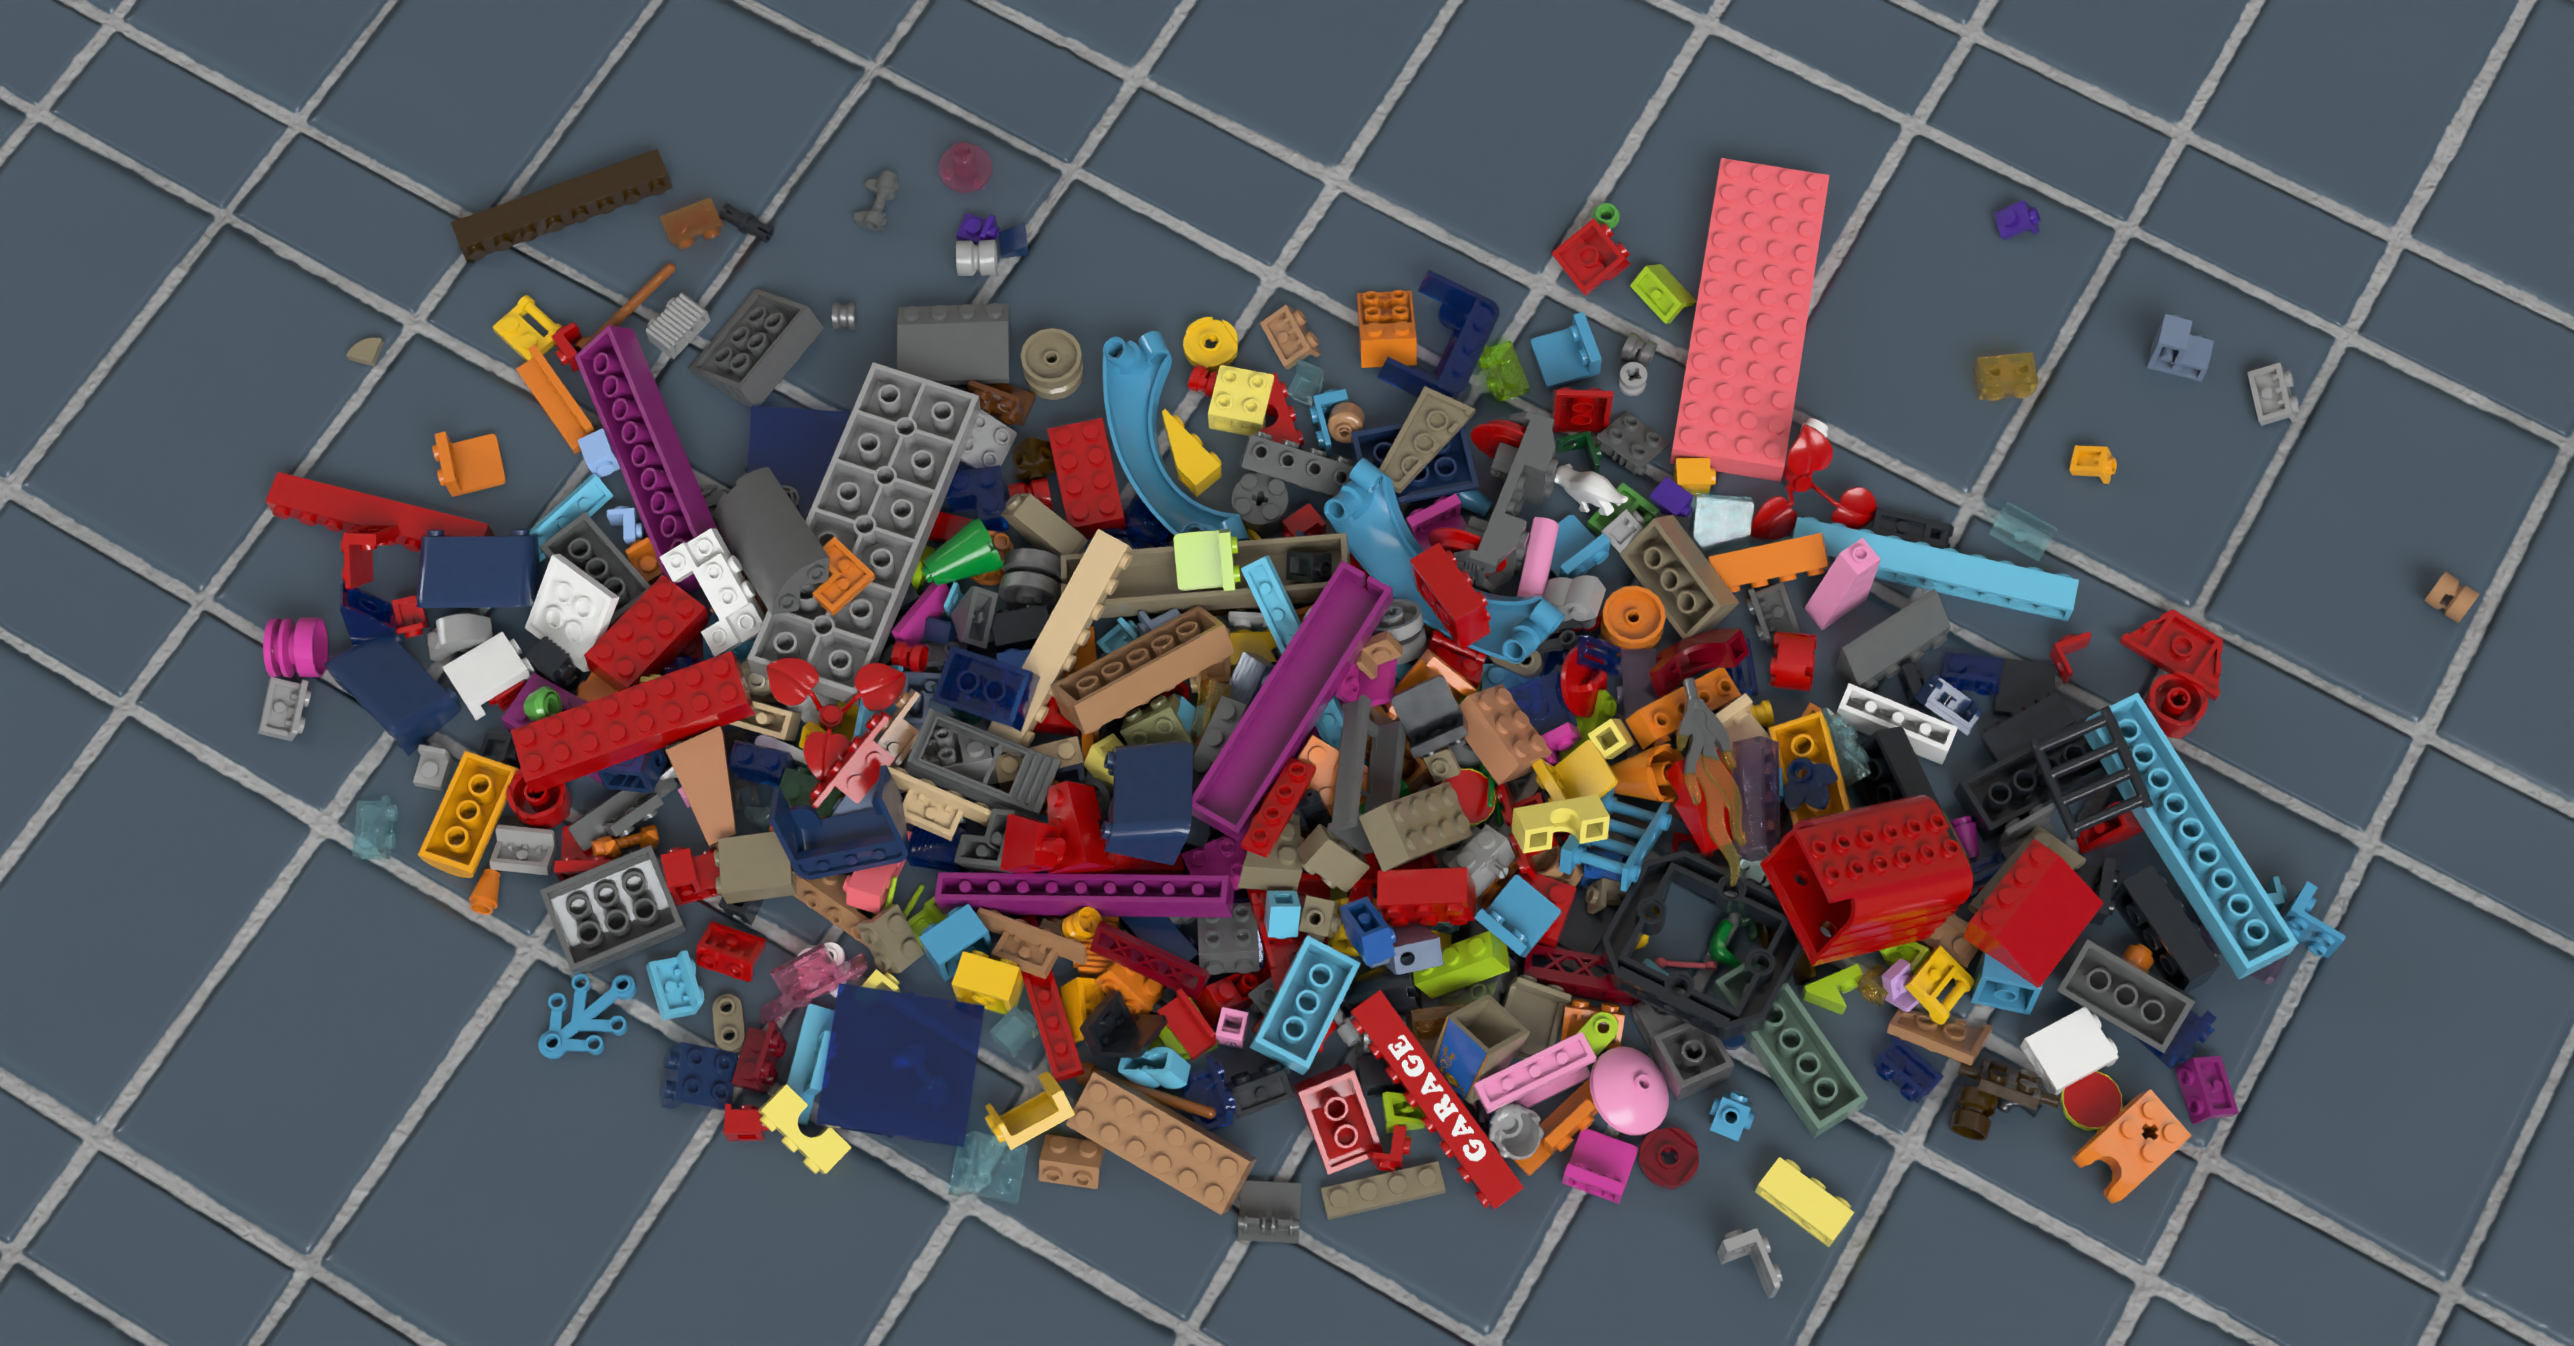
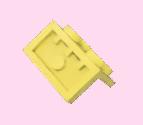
M1221 365L1208 411L1209 428L1246 436L1256 435L1257 431L1260 432V429H1264L1265 415L1274 382V375Z

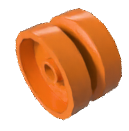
M1627 586L1613 592L1606 600L1602 611L1600 623L1601 639L1610 642L1614 646L1613 653L1623 658H1642L1652 653L1660 643L1666 619L1664 605L1659 597L1649 589L1639 586Z

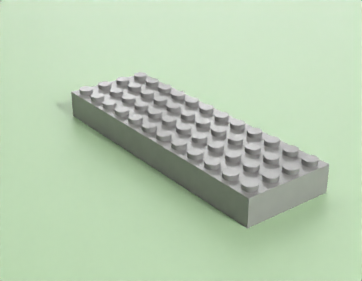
M872 363L805 522L822 547L833 537H836L875 574V579L834 616L820 605L812 595L824 582L801 586L800 606L797 611L771 615L768 610L747 658L751 672L768 677L766 670L768 664L783 658H797L810 663L819 675L818 684L811 689L814 693L844 703H848L854 695L860 693L854 685L855 676L863 666L870 663H878L980 414L981 409L978 395L884 365ZM861 698L853 705L859 707Z

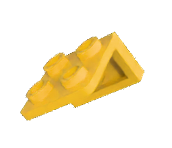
M1591 740L1585 741L1556 766H1552L1541 758L1531 765L1537 774L1535 777L1536 782L1543 790H1547L1551 796L1548 799L1549 802L1598 794L1599 798H1601L1615 787L1618 782L1617 777L1605 758Z

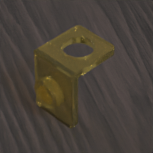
M1876 964L1867 976L1864 975L1857 990L1867 1001L1881 1007L1885 1002L1888 992L1872 979L1875 976H1882L1887 970L1881 965Z

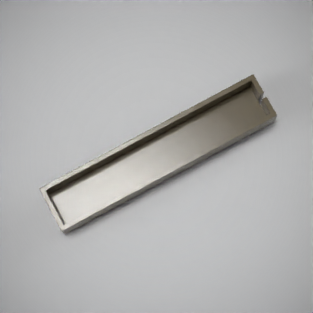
M1338 533L1237 541L1238 553L1233 554L1234 565L1240 566L1241 582H1236L1235 590L1224 591L1223 588L1181 591L1177 584L1174 546L1132 549L1130 553L1133 555L1127 569H1121L1116 579L1119 580L1117 588L1111 596H1106L1102 604L1105 608L1099 619L1138 616V612L1144 610L1147 615L1164 614L1174 608H1177L1179 612H1187L1198 605L1205 610L1259 607L1241 568L1268 555L1292 604L1316 602L1329 581L1307 583L1286 580L1287 551L1330 552L1332 554V577L1341 561L1350 565V547L1347 534ZM1084 553L1061 555V580L1063 582L1061 584V595Z

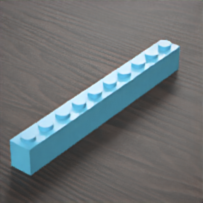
M1797 517L1792 539L1824 533L1830 561L1828 568L1832 566L1839 553L1863 538L1881 559L1874 578L1930 591L1935 589L1939 593L2068 621L2073 612L2079 580L2067 574H2051L2043 572L2042 569L2037 567L2024 568L2016 566L2010 561H1993L1983 555H1966L1952 548L1939 549L1931 547L1925 542L1913 543L1904 541L1898 536L1891 535L1886 537L1877 535L1867 529L1855 530L1847 528L1840 523L1828 524L1819 522L1818 519L1813 517Z

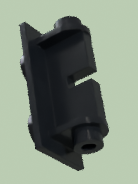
M1313 789L1306 790L1294 810V814L1300 816L1303 832H1308L1310 835L1319 824L1327 828L1328 824L1332 823V818L1327 808L1325 809V804L1319 792Z

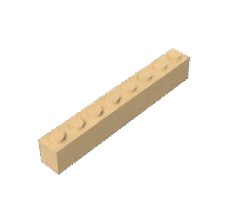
M1099 529L1097 530L988 728V732L1025 747L1030 746L1035 737V733L1032 731L1037 722L1042 723L1049 711L1047 704L1051 697H1054L1050 686L1060 681L1065 671L1070 672L1077 660V656H1075L1077 649L1080 645L1084 646L1090 637L1091 631L1088 630L1093 620L1098 621L1105 608L1102 604L1106 596H1111L1119 583V580L1116 579L1121 569H1127L1133 555L1130 554L1132 548L1129 545Z

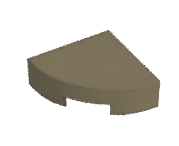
M382 338L361 340L351 347L346 357L350 361L375 366L384 342Z

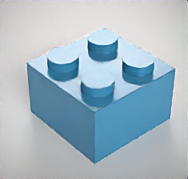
M969 904L964 907L954 908L948 913L945 920L939 924L933 923L923 930V935L919 937L925 956L944 982L955 976L963 951L968 953L980 951L987 954L993 950L988 930Z
M1983 952L1975 971L1971 1003L2030 1015L2042 990V986L2037 988Z

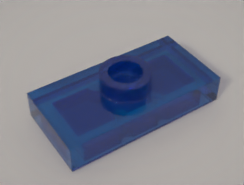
M675 657L665 668L666 674L702 662V657Z

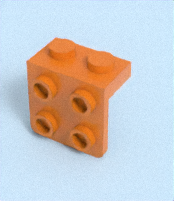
M446 431L434 434L436 445H432L433 454L436 462L440 461L441 469L437 470L441 486L446 485L452 497L500 486L506 482L500 447L495 434H488L451 443Z

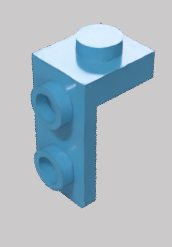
M1330 389L1323 394L1313 396V406L1309 407L1312 424L1317 423L1319 431L1315 432L1318 447H1324L1326 456L1331 455V440L1324 416L1330 415L1332 408L1337 404L1348 402L1346 389Z

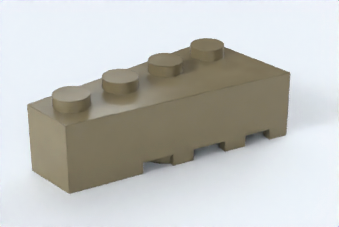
M1293 812L1268 857L1247 851L1238 888L1297 891L1302 874V866L1300 864L1302 859L1296 850L1301 845L1299 815H1295Z

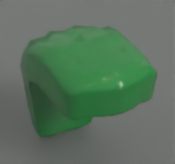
M1722 919L1710 937L1709 954L1712 960L1735 969L1741 965V962L1725 946L1726 939L1734 925L1728 919Z

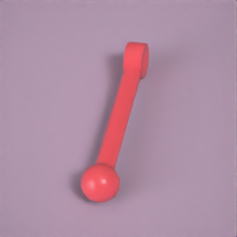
M1662 957L1655 960V964L1661 969L1668 966L1698 968L1708 971L1717 970L1716 962L1667 961Z

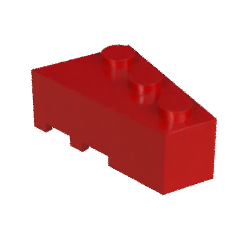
M1070 781L1049 786L1047 795L1048 823L1060 828L1059 837L1064 839L1066 849L1062 855H1057L1056 865L1053 869L1048 870V873L1092 874L1113 868L1112 859L1107 858L1104 851L1105 839L1101 838L1098 821L1102 817L1095 788Z

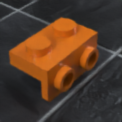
M1112 962L1108 969L1095 980V983L1105 994H1108L1110 990H1120L1131 1014H1148L1153 1011L1152 1007L1161 999L1164 994L1163 992L1167 988V986L1115 962Z

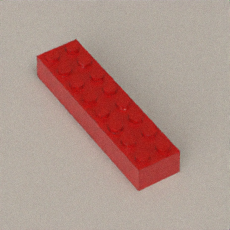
M730 651L511 730L524 781L535 793L700 735L718 726L722 727L753 716L756 712L741 663L734 653Z

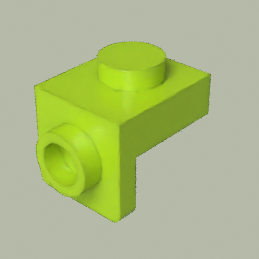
M1916 942L1879 950L1889 966L1894 965L1900 958L1909 962L1912 976L1931 953L1928 947Z

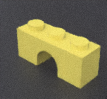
M1598 794L1513 808L1512 833L1523 854L1552 849L1553 833L1558 831L1573 834L1579 844L1608 839L1610 815Z
M787 1084L782 1085L758 1110L762 1115L759 1120L771 1132L777 1129L784 1136L781 1142L793 1153L798 1150L806 1158L803 1163L814 1174L818 1171L822 1174H827L851 1149V1146L830 1126L825 1127L815 1137L810 1138L803 1135L798 1128V1118L808 1104Z

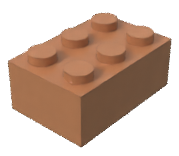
M1502 684L1470 694L1459 704L1468 722V735L1465 736V740L1498 785L1532 773L1534 771L1531 766L1540 758L1545 761L1552 754L1544 738L1538 734L1529 722L1528 716L1521 711L1513 700L1511 693Z

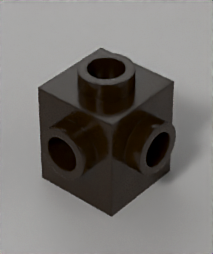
M1027 437L1011 448L1016 479L1031 483V480L1046 478L1055 472L1049 441Z

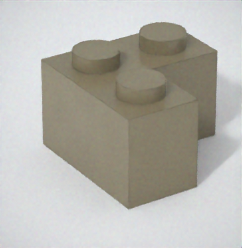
M1321 824L1296 849L1302 859L1300 864L1307 872L1312 875L1318 873L1328 886L1333 889L1337 886L1346 893L1370 868L1361 852L1329 832L1328 827L1326 828Z

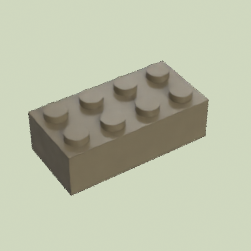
M1674 515L1654 518L1619 554L1643 587L1659 597L1664 605L1665 616L1682 639L1713 630L1740 603Z
M1450 782L1385 803L1359 816V820L1383 872L1444 850L1473 836L1469 820L1464 815L1458 802L1457 794L1451 787Z

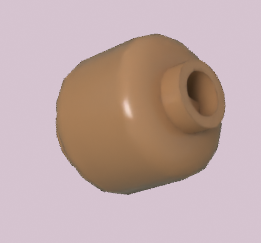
M1339 403L1330 412L1327 423L1328 432L1338 442L1351 443V432L1364 429L1365 415L1362 409L1354 403Z

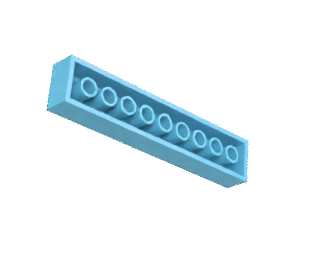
M2139 693L2110 706L2153 803V806L2143 809L2141 806L2131 811L2238 980L2289 955L2297 946L2298 941ZM2101 711L2087 717L2086 721L2102 715ZM2106 726L2084 735L2093 750L2113 742ZM2118 752L2100 760L2109 775L2124 769ZM2130 779L2116 785L2124 800L2136 796Z

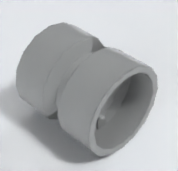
M970 240L957 241L956 266L958 276H973L976 271H979L981 275H997L996 240H980L978 245H974L973 241Z

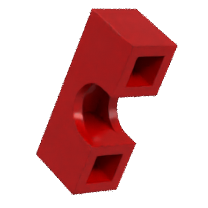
M1272 373L1274 375V382L1266 415L1275 418L1276 422L1270 427L1260 429V432L1272 435V441L1280 444L1283 443V440L1300 444L1299 450H1301V446L1304 445V439L1301 430H1295L1293 424L1296 421L1293 406H1287L1285 400L1288 397L1284 381L1279 382L1277 373Z

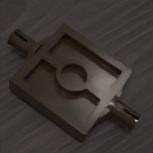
M1984 1058L1979 1068L1961 1063L1958 1074L1975 1079L1978 1083V1090L2035 1110L2040 1102L2057 1109L2061 1100V1096L2046 1092L2041 1088L2042 1078L2037 1077L2035 1072L2028 1069L2017 1070L2008 1067L2006 1062L1999 1059L1988 1060Z

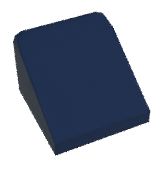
M1025 223L999 232L1001 258L1029 256Z
M935 616L926 619L925 639L948 644L957 636L952 618Z

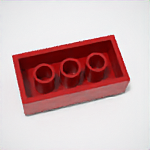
M1098 418L1047 429L1066 522L1086 539L1093 538L1098 529L1109 535L1126 532L1123 509L1103 419Z
M662 575L584 654L588 669L617 692L640 684L641 676L659 675L708 624L709 619L706 607Z

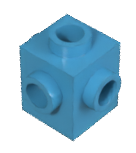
M1731 1091L1730 1094L1724 1092L1722 1100L1715 1098L1710 1111V1115L1715 1116L1710 1130L1739 1141L1743 1128L1750 1129L1756 1114L1750 1111L1753 1103L1747 1101L1749 1097L1740 1092ZM1728 1112H1735L1737 1116H1731Z

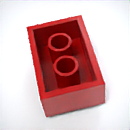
M1437 543L1410 559L1416 590L1461 650L1491 633L1488 622L1491 620V617L1485 608L1488 602L1480 590L1476 592L1471 586L1473 583L1465 570L1460 571L1456 566L1458 565L1457 560L1450 550L1445 551L1440 543Z
M1467 867L1378 871L1377 906L1386 923L1394 927H1406L1408 923L1435 926L1438 922L1465 925L1468 921H1476L1474 918L1476 915V886Z

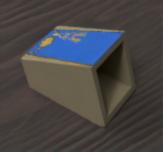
M1486 994L1446 1017L1431 1060L1448 1084L1471 1104L1479 1099L1474 1089V1084L1506 1069L1529 1036L1530 1031L1492 996Z

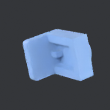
M618 506L615 509L607 510V518L611 526H623V539L627 548L633 542L644 539L643 523L639 522L635 508Z

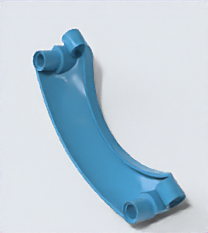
M1151 331L1144 334L1138 341L1139 345L1131 340L1125 342L1120 337H1113L1107 340L1103 347V393L1107 422L1119 462L1139 497L1153 515L1173 535L1185 532L1231 529V536H1237V541L1250 540L1239 514L1216 511L1192 500L1178 487L1164 464L1157 438V411L1160 395L1172 365V357L1161 332Z
M1362 458L1349 475L1351 481L1343 485L1340 492L1325 503L1324 513L1326 517L1330 520L1337 533L1347 534L1350 552L1371 577L1393 589V599H1407L1416 602L1421 606L1423 622L1453 639L1416 590L1410 559L1424 552V550L1416 541L1404 520L1391 478L1366 458ZM1481 591L1488 602L1485 608L1491 617V620L1488 621L1491 633L1468 647L1514 664L1521 663L1557 629L1563 621L1565 614L1541 595L1508 597Z

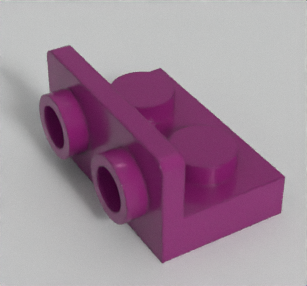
M2221 1056L2192 1058L2175 1068L2192 1124H2199L2211 1118L2232 1117L2239 1113Z

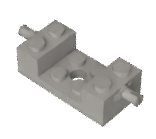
M1425 784L1417 792L1429 789L1431 787ZM1488 825L1482 830L1476 826L1470 827L1473 836L1459 842L1460 847L1457 850L1447 851L1446 848L1434 853L1439 863L1438 868H1468L1476 886V899L1497 877L1503 879L1504 875L1508 874L1509 869L1507 867L1516 859L1508 839Z

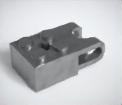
M1675 987L1674 993L1683 994L1685 990ZM1645 1002L1632 1006V1019L1676 1101L1730 1078L1734 1063L1721 1039L1672 1015L1663 1016L1657 1014Z

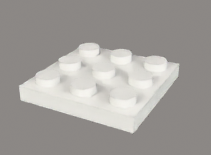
M554 554L549 561L525 629L540 640L544 636H548L550 640L552 639L554 643L561 646L562 650L565 649L566 653L570 654L576 667L583 672L590 671L584 654L606 633L619 597L561 554Z

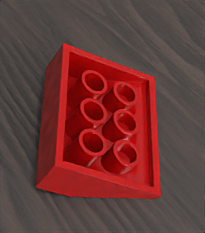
M2033 839L1969 921L1963 938L2037 988H2040L2104 902L2060 855L2036 839Z

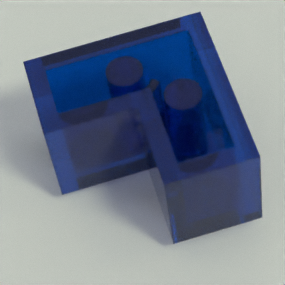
M1000 465L956 471L947 492L950 512L977 509L978 518H980L987 531L1009 530L1008 521L1001 515L1006 509V501Z

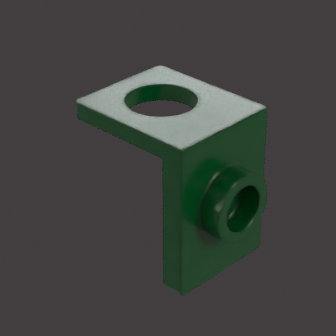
M1590 431L1557 439V454L1584 448L1591 471L1599 474V460H1602L1601 450L1598 443L1594 444ZM1577 441L1571 445H1565L1568 442Z

